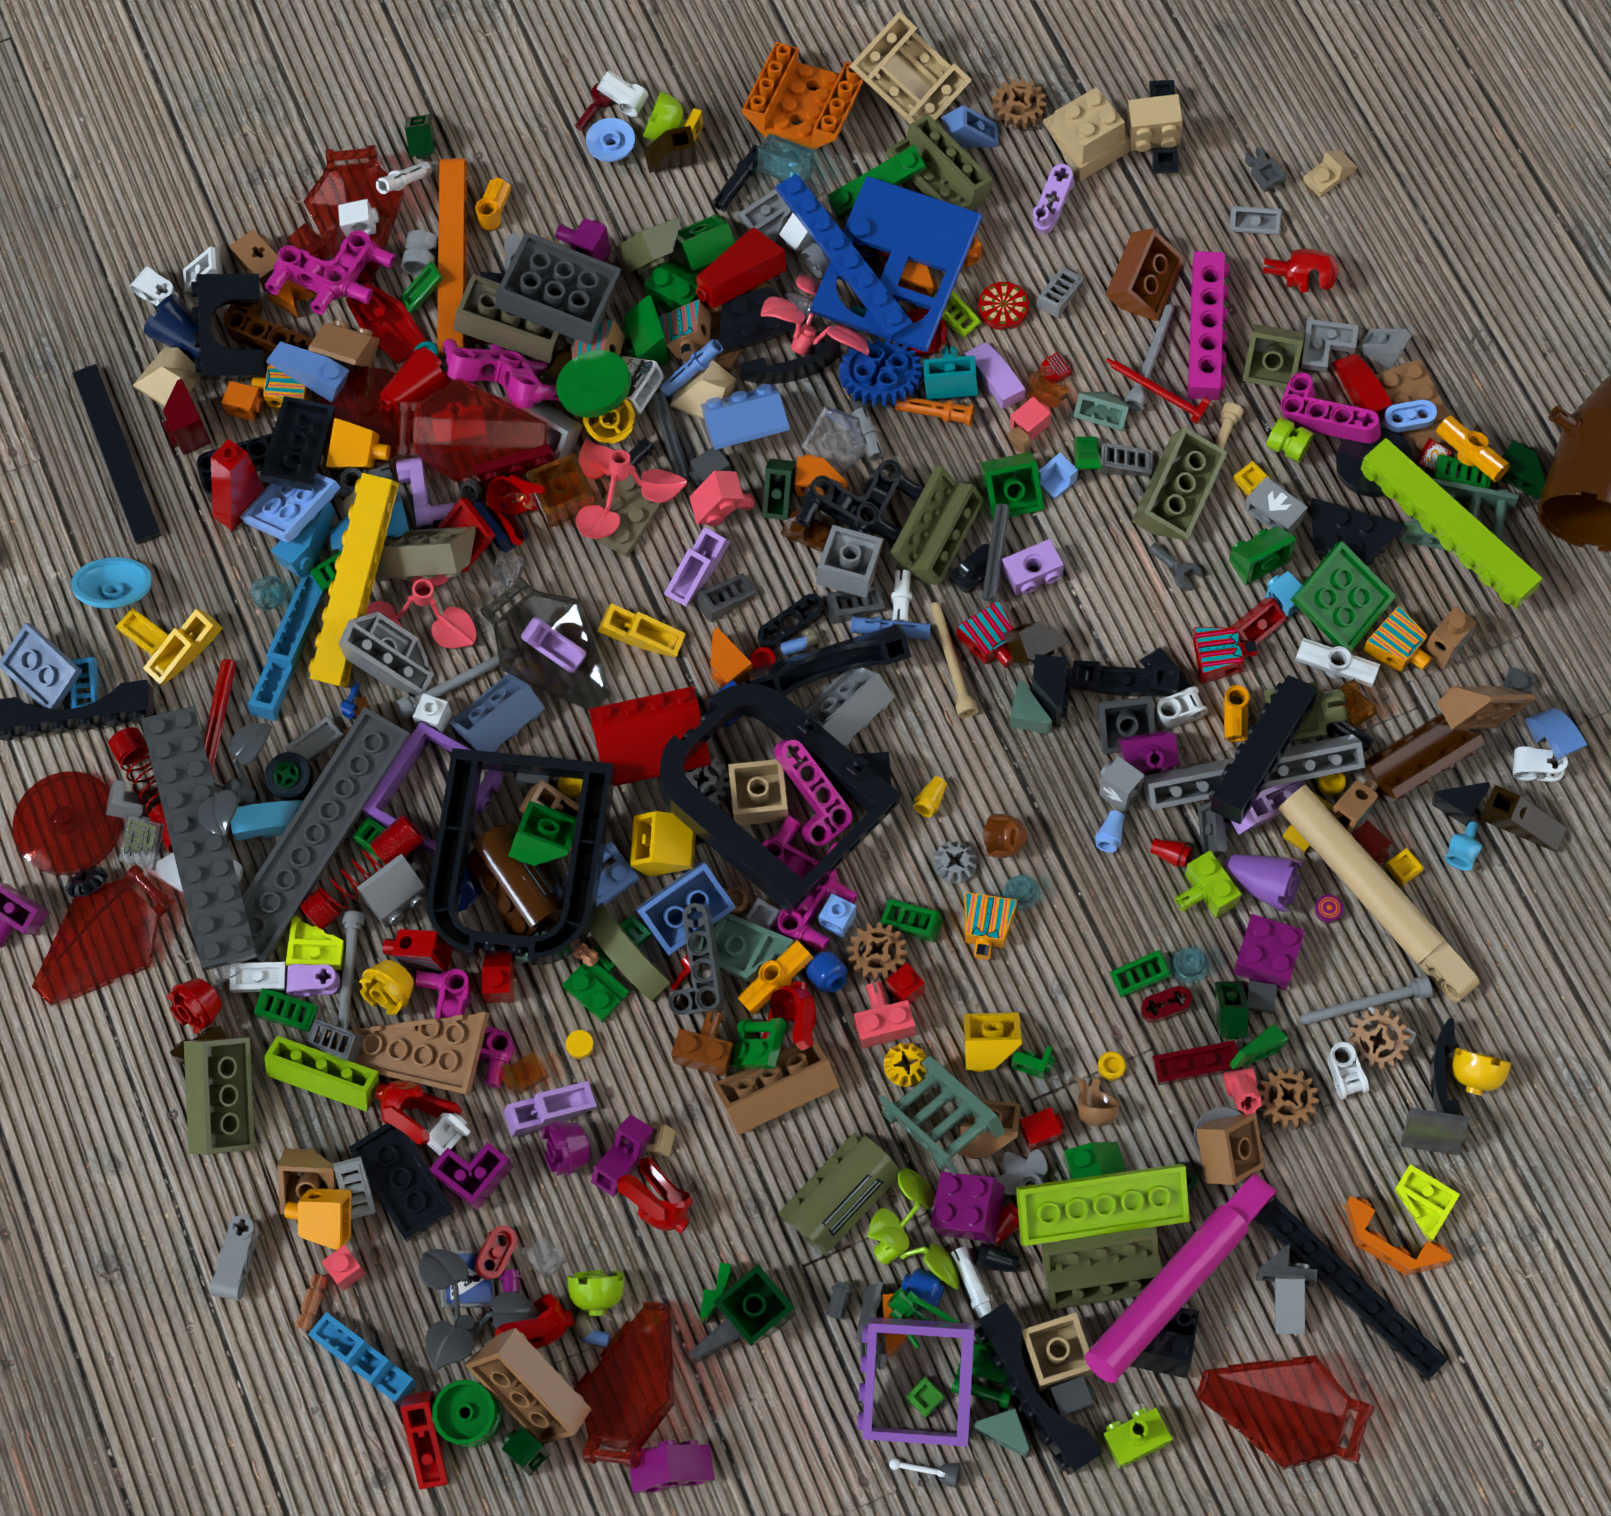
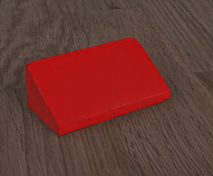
M1265 598L1229 628L1238 629L1240 642L1255 640L1256 645H1258L1288 620V617H1286L1275 598Z

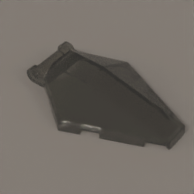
M519 576L513 581L514 584L489 605L485 604L479 609L481 614L493 625L500 670L588 711L590 708L598 707L612 695L580 599L533 590ZM520 592L524 593L525 597L500 618L495 614ZM533 617H538L586 651V657L574 673H569L521 639V634Z

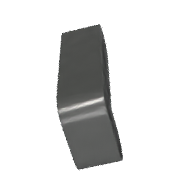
M692 903L683 911V924L693 988L677 990L670 995L668 999L669 1009L677 1015L714 1010L719 1008L724 1002V990L712 912L706 904ZM696 909L698 912L703 913V917L699 918V920L692 919V914L696 913ZM704 926L706 928V930L693 932V928ZM699 935L704 936L708 942L706 949L703 951L699 950L695 944L696 938ZM703 963L711 966L712 973L708 978H704L700 974V966ZM707 990L712 991L716 996V1001L712 1006L704 1001V994ZM680 994L685 995L689 1000V1005L685 1010L677 1005V998Z

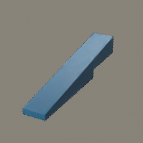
M309 571L301 578L266 654L267 663L248 702L250 714L253 716L276 721L322 603L325 592L321 591ZM324 576L326 581L330 580L328 576Z

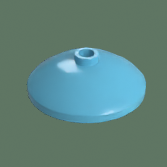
M111 557L98 559L82 566L74 574L71 585L74 595L81 602L100 609H117L132 605L142 599L152 586V577L149 569L136 560Z

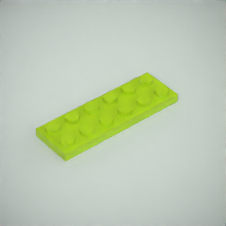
M1182 1163L1016 1187L1020 1239L1023 1246L1190 1222L1186 1166Z

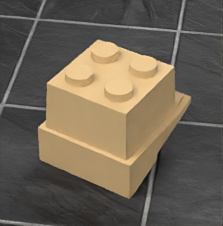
M1097 87L1043 119L1045 127L1060 148L1064 159L1079 181L1129 153L1130 138L1125 132V121Z

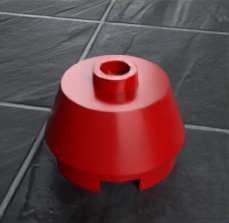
M200 978L174 985L172 991L166 996V999L171 1000L173 1006L169 1008L173 1016L182 1026L188 1023L193 1027L194 1034H198L202 1030L211 1027L222 1009V1003L216 990Z

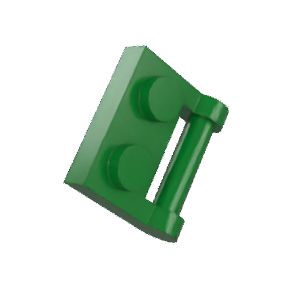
M772 1018L770 1021L740 1020L737 1025L739 1037L733 1051L731 1066L737 1069H775L786 1031L785 1020L783 1018ZM770 1032L769 1038L753 1039L754 1033Z
M973 1344L972 1376L1005 1385V1380L1007 1379L1002 1371L996 1370L990 1362V1352L988 1349ZM961 1359L951 1392L959 1394ZM971 1383V1395L999 1403V1407L1008 1408L1011 1393L1006 1385L1003 1392Z

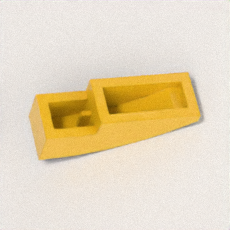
M612 603L606 608L597 632L623 643L674 658L677 657L686 634L641 612L634 614Z
M195 609L180 629L174 628L143 669L157 683L164 685L200 655L223 627L206 611Z

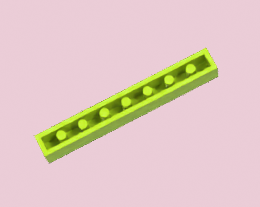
M1387 438L1364 457L1361 466L1364 476L1378 484L1388 498H1393L1399 503L1402 510L1408 516H1413L1419 521L1423 530L1429 534L1432 533L1440 541L1444 549L1452 551L1464 567L1472 569L1484 585L1491 586L1504 603L1512 605L1517 609L1538 590L1543 578Z

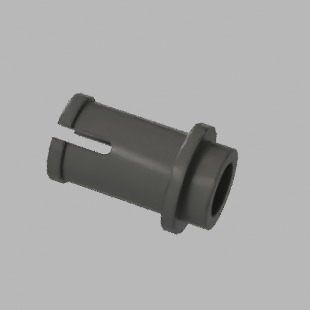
M836 1281L835 1286L831 1287L833 1294L826 1312L827 1316L844 1320L849 1297L853 1296L854 1293L851 1291L852 1285Z

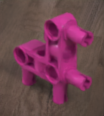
M361 230L351 232L340 245V251L334 260L331 259L330 261L320 260L309 255V252L295 246H284L278 252V259L273 266L274 272L265 283V289L269 293L277 295L285 282L289 280L318 294L311 303V309L320 315L324 314L332 300L348 296L367 305L371 300L373 290L356 283L355 280L367 262L370 261L391 269L394 265L396 254L377 247L375 242L370 240L369 235Z
M447 339L442 344L444 346L442 351L447 356V375L454 380L495 381L504 386L506 394L512 403L521 408H532L534 404L542 400L560 401L556 385L542 384L536 377L542 376L543 372L548 369L547 362L526 360L521 354L494 344L490 347L492 350L460 348L453 339Z
M788 816L777 834L770 836L762 845L769 851L779 852L780 854L777 858L801 879H804L819 862L789 845L801 824ZM833 843V845H832V847L830 848V850L828 851V853H829L838 843ZM835 869L826 878V882L819 885L791 915L782 909L778 918L780 935L793 939L794 942L796 940L800 943L804 942L823 953L830 942V938L810 928L811 922L831 893L852 904L856 902L858 893L839 883ZM789 921L798 924L793 930L785 929L783 926Z
M453 969L442 972V974L424 971L417 972L416 987L439 990L435 1019L465 1015L466 1008L470 1006L472 985L463 970ZM455 981H464V985L460 989L451 988ZM486 1027L479 1059L489 1061L485 1085L492 1088H501L504 1068L510 1062L515 1052V1046L506 1031L494 1027ZM499 1041L508 1042L503 1050H495V1044Z

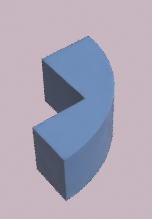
M1557 708L1546 709L1525 719L1536 744L1547 740L1557 761L1587 746L1586 741L1575 724L1565 713Z

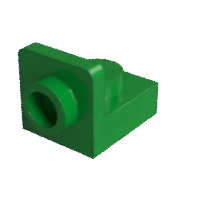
M1047 1045L1042 1060L1038 1059V1056L1032 1052L1022 1051L1020 1053L1015 1051L1011 1062V1069L1043 1079L1045 1072L1051 1073L1056 1057L1051 1055L1053 1047Z

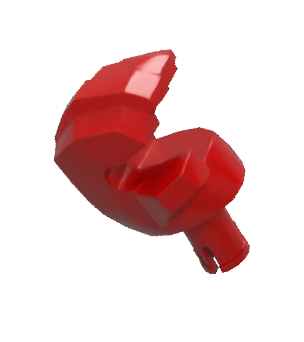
M1304 248L1293 250L1291 259H1288V261L1265 257L1264 265L1274 266V268L1263 266L1262 274L1285 276V279H1287L1286 288L1297 286L1300 293H1305L1309 291V273L1311 270L1316 269L1319 271L1320 288L1330 290L1335 284L1339 267L1332 254L1316 249Z

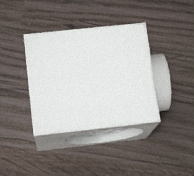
M367 199L338 205L340 227L346 237L355 230L364 231L368 235L376 233V223L379 222L376 208L371 207Z
M423 693L413 719L416 726L422 722L443 734L452 712L447 701Z

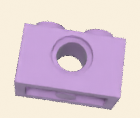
M1050 539L1002 559V572L1015 596L1021 593L1029 594L1037 586L1044 583L1052 584L1063 576L1064 564ZM1037 567L1039 571L1030 572L1028 568Z

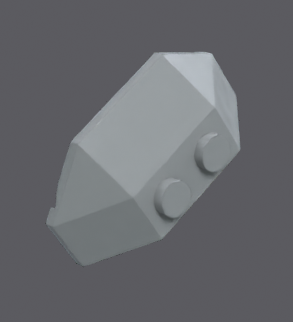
M378 611L348 621L338 643L348 661L387 686L417 696L426 692L434 672L432 667H429L427 656L418 637Z

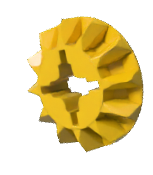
M900 1042L897 1046L890 1048L884 1057L885 1074L892 1083L898 1086H914L920 1083L927 1073L921 1063L927 1057L922 1048L915 1046L913 1043L903 1044ZM904 1054L908 1061L914 1062V1064L910 1065L909 1075L904 1067L898 1066V1064L902 1063Z

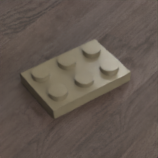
M631 473L625 480L615 482L609 511L615 512L620 516L619 528L608 537L593 539L627 558L665 503L652 502L644 498L641 494L642 486L636 484ZM608 493L599 505L604 509L606 507Z

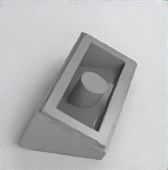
M1231 206L1229 231L1280 235L1282 209Z

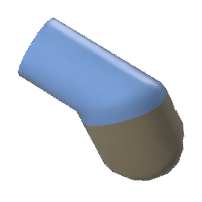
M807 628L802 632L803 637L781 643L783 654L786 656L815 646L819 640V637L816 636V630Z
M579 1312L576 1318H574L575 1325L573 1328L581 1341L587 1344L608 1347L610 1333L594 1330L590 1320L591 1316L587 1312Z

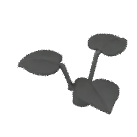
M270 724L246 725L240 728L231 739L229 752L235 756L233 763L241 779H231L226 785L213 779L214 785L223 789V791L216 792L215 797L205 799L198 812V819L201 825L211 833L227 837L229 825L235 815L237 806H247L254 802L256 792L247 785L250 780L246 778L240 763L248 765L257 758L272 728Z
M434 1249L423 1253L419 1266V1274L422 1281L428 1287L436 1290H444L451 1285L454 1295V1326L447 1321H438L430 1326L426 1334V1352L435 1371L467 1358L473 1351L476 1332H481L482 1327L490 1318L493 1317V1326L497 1329V1327L504 1323L535 1319L541 1315L540 1311L525 1296L516 1292H504L494 1297L491 1303L493 1311L488 1312L479 1323H476L474 1318L469 1315L461 1316L459 1288L456 1282L463 1281L468 1276V1267L465 1261L458 1254L444 1249Z

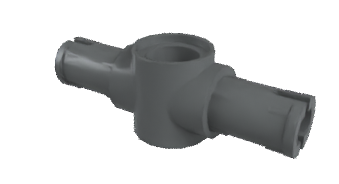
M387 463L370 470L366 468L358 470L354 467L345 469L341 476L336 479L341 488L334 494L333 498L340 496L344 498L355 491V485L351 486V484L359 478L361 479L362 473L391 480L394 479L390 464Z

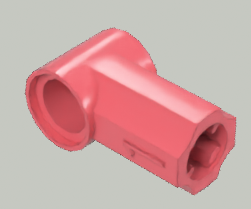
M1246 1068L1224 1072V1082L1228 1097H1233L1237 1109L1243 1111L1245 1115L1254 1114L1262 1106L1261 1097L1257 1090L1254 1069Z

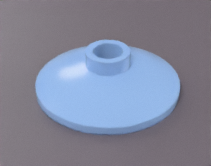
M605 118L597 121L589 128L586 134V147L589 153L594 158L604 162H615L625 158L630 154L635 145V134L632 127L627 122L617 118Z

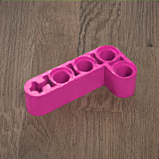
M1297 373L1291 377L1280 406L1283 417L1294 422L1295 428L1302 426L1315 433L1362 443H1374L1381 437V427L1378 415L1374 411L1316 399L1313 381L1309 374Z
M782 740L776 744L774 756L816 812V815L803 825L801 837L807 844L825 845L851 824L853 819L852 812L803 744L797 740ZM787 747L793 748V750H791L790 752L792 757L786 756V754L788 753ZM805 766L810 771V776L806 781L801 777V770ZM820 788H823L826 793V797L822 802L818 801L816 795ZM838 809L841 812V820L836 824L833 821L832 815ZM818 826L821 830V835L815 841L812 837V830Z

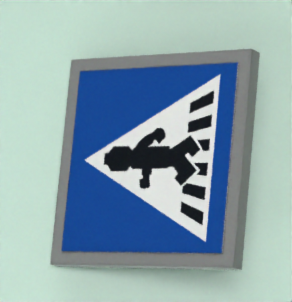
M448 1250L458 1254L468 1267L467 1278L456 1282L459 1288L460 1308H491L492 1300L495 1297L494 1279L484 1280L480 1278L474 1268V1263L480 1250ZM485 1262L484 1266L486 1270L490 1271L491 1264L489 1262ZM450 1285L448 1288L440 1290L442 1308H455L453 1288Z

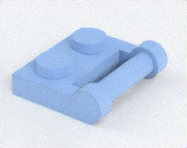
M612 841L605 844L603 862L612 857L615 863L601 872L596 908L601 903L606 905L640 880L639 876Z

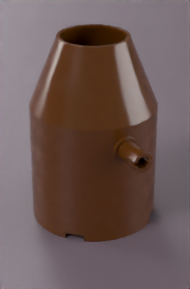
M1609 376L1572 414L1565 411L1559 405L1550 411L1549 420L1556 423L1563 430L1537 506L1538 520L1551 534L1581 548L1583 543L1598 546V551L1611 552V376Z

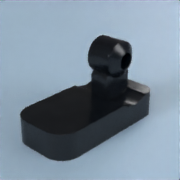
M982 544L963 560L958 567L951 571V581L964 593H970L985 580L990 544Z

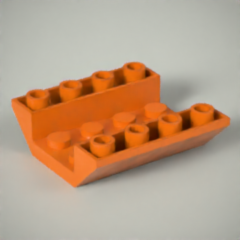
M775 42L742 108V114L764 137L808 150H814L837 139L864 80L849 67L852 64L851 62L845 61L840 74L799 63V48ZM816 87L818 89L811 91L808 88ZM794 121L801 122L799 125L792 124Z

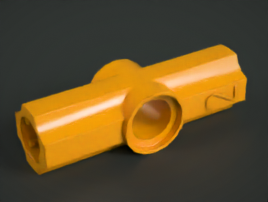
M1451 415L1446 417L1436 430L1437 435L1458 451L1457 457L1461 463L1467 466H1476L1494 482L1499 481L1510 468L1509 463L1488 446L1489 440L1484 434L1477 431H1469Z
M796 940L775 961L765 962L759 969V976L737 998L754 1015L771 999V995L776 988L782 985L791 986L792 978L814 957Z

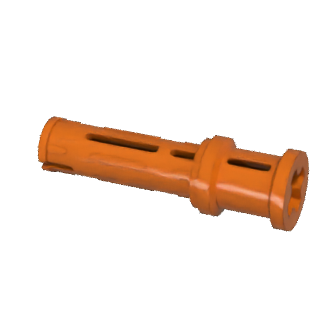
M906 396L905 402L899 398L896 399L895 410L939 417L945 423L954 421L965 423L966 426L971 427L975 404L970 403L967 406L956 404L953 400L943 403Z

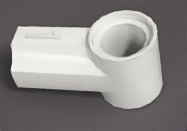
M610 70L605 73L597 87V90L618 103L621 112L630 117L638 116L649 96L643 87L627 83Z

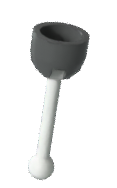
M893 1458L889 1462V1466L893 1470L902 1468L937 1475L940 1482L948 1487L956 1488L958 1485L960 1464L945 1463L939 1469L903 1463L897 1458Z

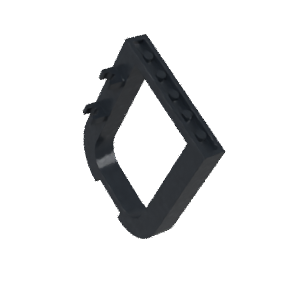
M759 684L734 685L713 696L710 700L709 711L699 721L700 725L694 730L692 728L689 729L681 740L673 735L663 750L659 767V789L670 811L789 915L809 897L898 805L901 796L895 788L867 766L868 761L861 755L858 757L821 727L818 724L819 719L813 714L807 715L779 691ZM741 716L756 718L781 739L797 740L802 743L825 776L868 812L804 879H801L699 791L685 775L683 767L689 758L726 722L733 718Z
M452 748L427 894V910L430 921L448 947L458 954L472 959H478L479 949H482L481 951L487 954H498V951L509 952V955L515 957H524L525 954H528L527 958L531 965H547L568 957L583 944L591 930L596 908L616 777L613 763ZM482 770L583 779L562 914L558 924L551 931L541 936H521L475 931L466 928L459 920V904Z

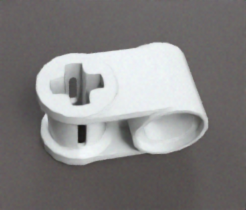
M145 267L130 285L135 294L156 306L170 294L179 297L174 291L172 283L149 267Z
M1196 686L1189 687L1179 693L1161 699L1157 704L1154 715L1156 725L1161 729L1167 730L1204 717L1209 711L1206 706H1203L1198 696V688ZM1169 710L1173 713V716H1165L1161 711Z
M1524 746L1518 747L1514 750L1513 777L1522 781L1558 782L1562 779L1567 767V757L1557 761L1556 758L1553 759L1555 755L1552 750Z
M1346 1042L1335 1044L1328 1054L1327 1064L1339 1098L1341 1100L1346 1099L1347 1095L1363 1091V1093L1369 1092L1367 1077L1361 1068L1353 1046ZM1343 1052L1346 1054L1348 1062H1338L1335 1058V1053Z

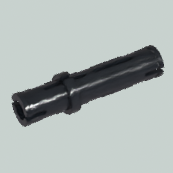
M754 144L746 157L737 163V169L712 201L715 208L725 212L744 183L755 174L757 165L766 155L762 147H757Z

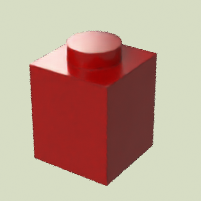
M905 963L886 979V990L897 1002L908 1000L910 1005L925 993V982L908 963Z
M1051 1107L1022 1118L1019 1123V1128L1030 1152L1061 1140L1062 1130L1065 1129L1059 1113L1054 1115Z

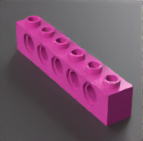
M1194 251L1187 399L1202 400L1206 397L1209 400H1219L1220 391H1225L1226 375H1221V368L1226 367V353L1222 352V345L1227 343V330L1222 329L1223 323H1227L1228 307H1223V300H1228L1229 285H1224V278L1229 276V263H1225L1224 252ZM1207 279H1212V280H1214L1215 282H1208V281H1206V280H1207ZM1210 301V302H1213L1214 304L1209 305V304H1206L1205 302ZM1204 324H1211L1213 327H1206ZM1209 346V347H1211V348H1213V349H1212V350H1206V349H1204L1203 347ZM1203 369H1209V370H1211L1212 372H1211V373H1206V372H1204V371H1202V370H1203Z

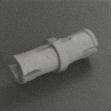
M863 407L853 411L852 416L858 427L859 440L863 441L869 460H877L885 454L878 438L879 431L873 425L866 407L864 409Z

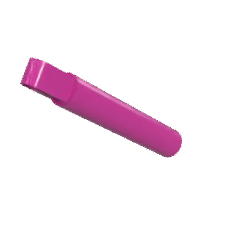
M1254 1173L1225 1206H1218L1085 1354V1361L1089 1368L1104 1381L1115 1383L1246 1236L1250 1223L1271 1201L1277 1190Z

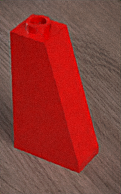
M753 227L696 276L698 287L696 292L699 299L714 309L785 272V250Z
M227 439L211 456L212 516L233 532L243 521L240 518L242 513L265 489L248 452L230 439Z

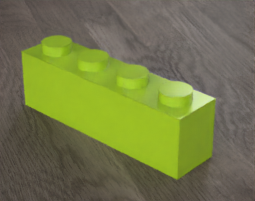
M280 1036L275 1038L264 1056L266 1075L268 1077L368 1112L375 1100V1091L379 1085V1075L376 1070Z

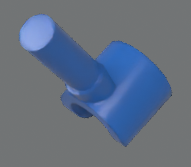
M354 682L347 700L344 699L340 704L342 715L349 719L355 717L354 710L358 709V706L353 703L360 684Z

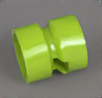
M1281 416L1268 437L1266 447L1277 453L1284 451L1287 458L1299 463L1312 442L1314 432L1302 426L1295 428L1294 422Z

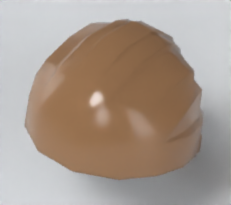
M1092 1077L1089 1084H1087L1086 1080L1079 1078L1078 1089L1080 1093L1078 1095L1077 1108L1080 1120L1094 1127L1111 1124L1117 1118L1120 1107L1119 1101L1099 1091L1100 1080L1097 1077Z

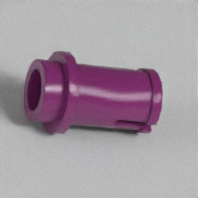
M519 1270L503 1271L502 1276L499 1277V1281H502L503 1293H520L519 1280L522 1279V1275H519Z

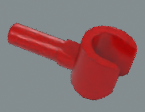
M688 954L680 961L685 969L681 971L680 975L670 986L675 991L683 980L691 974Z

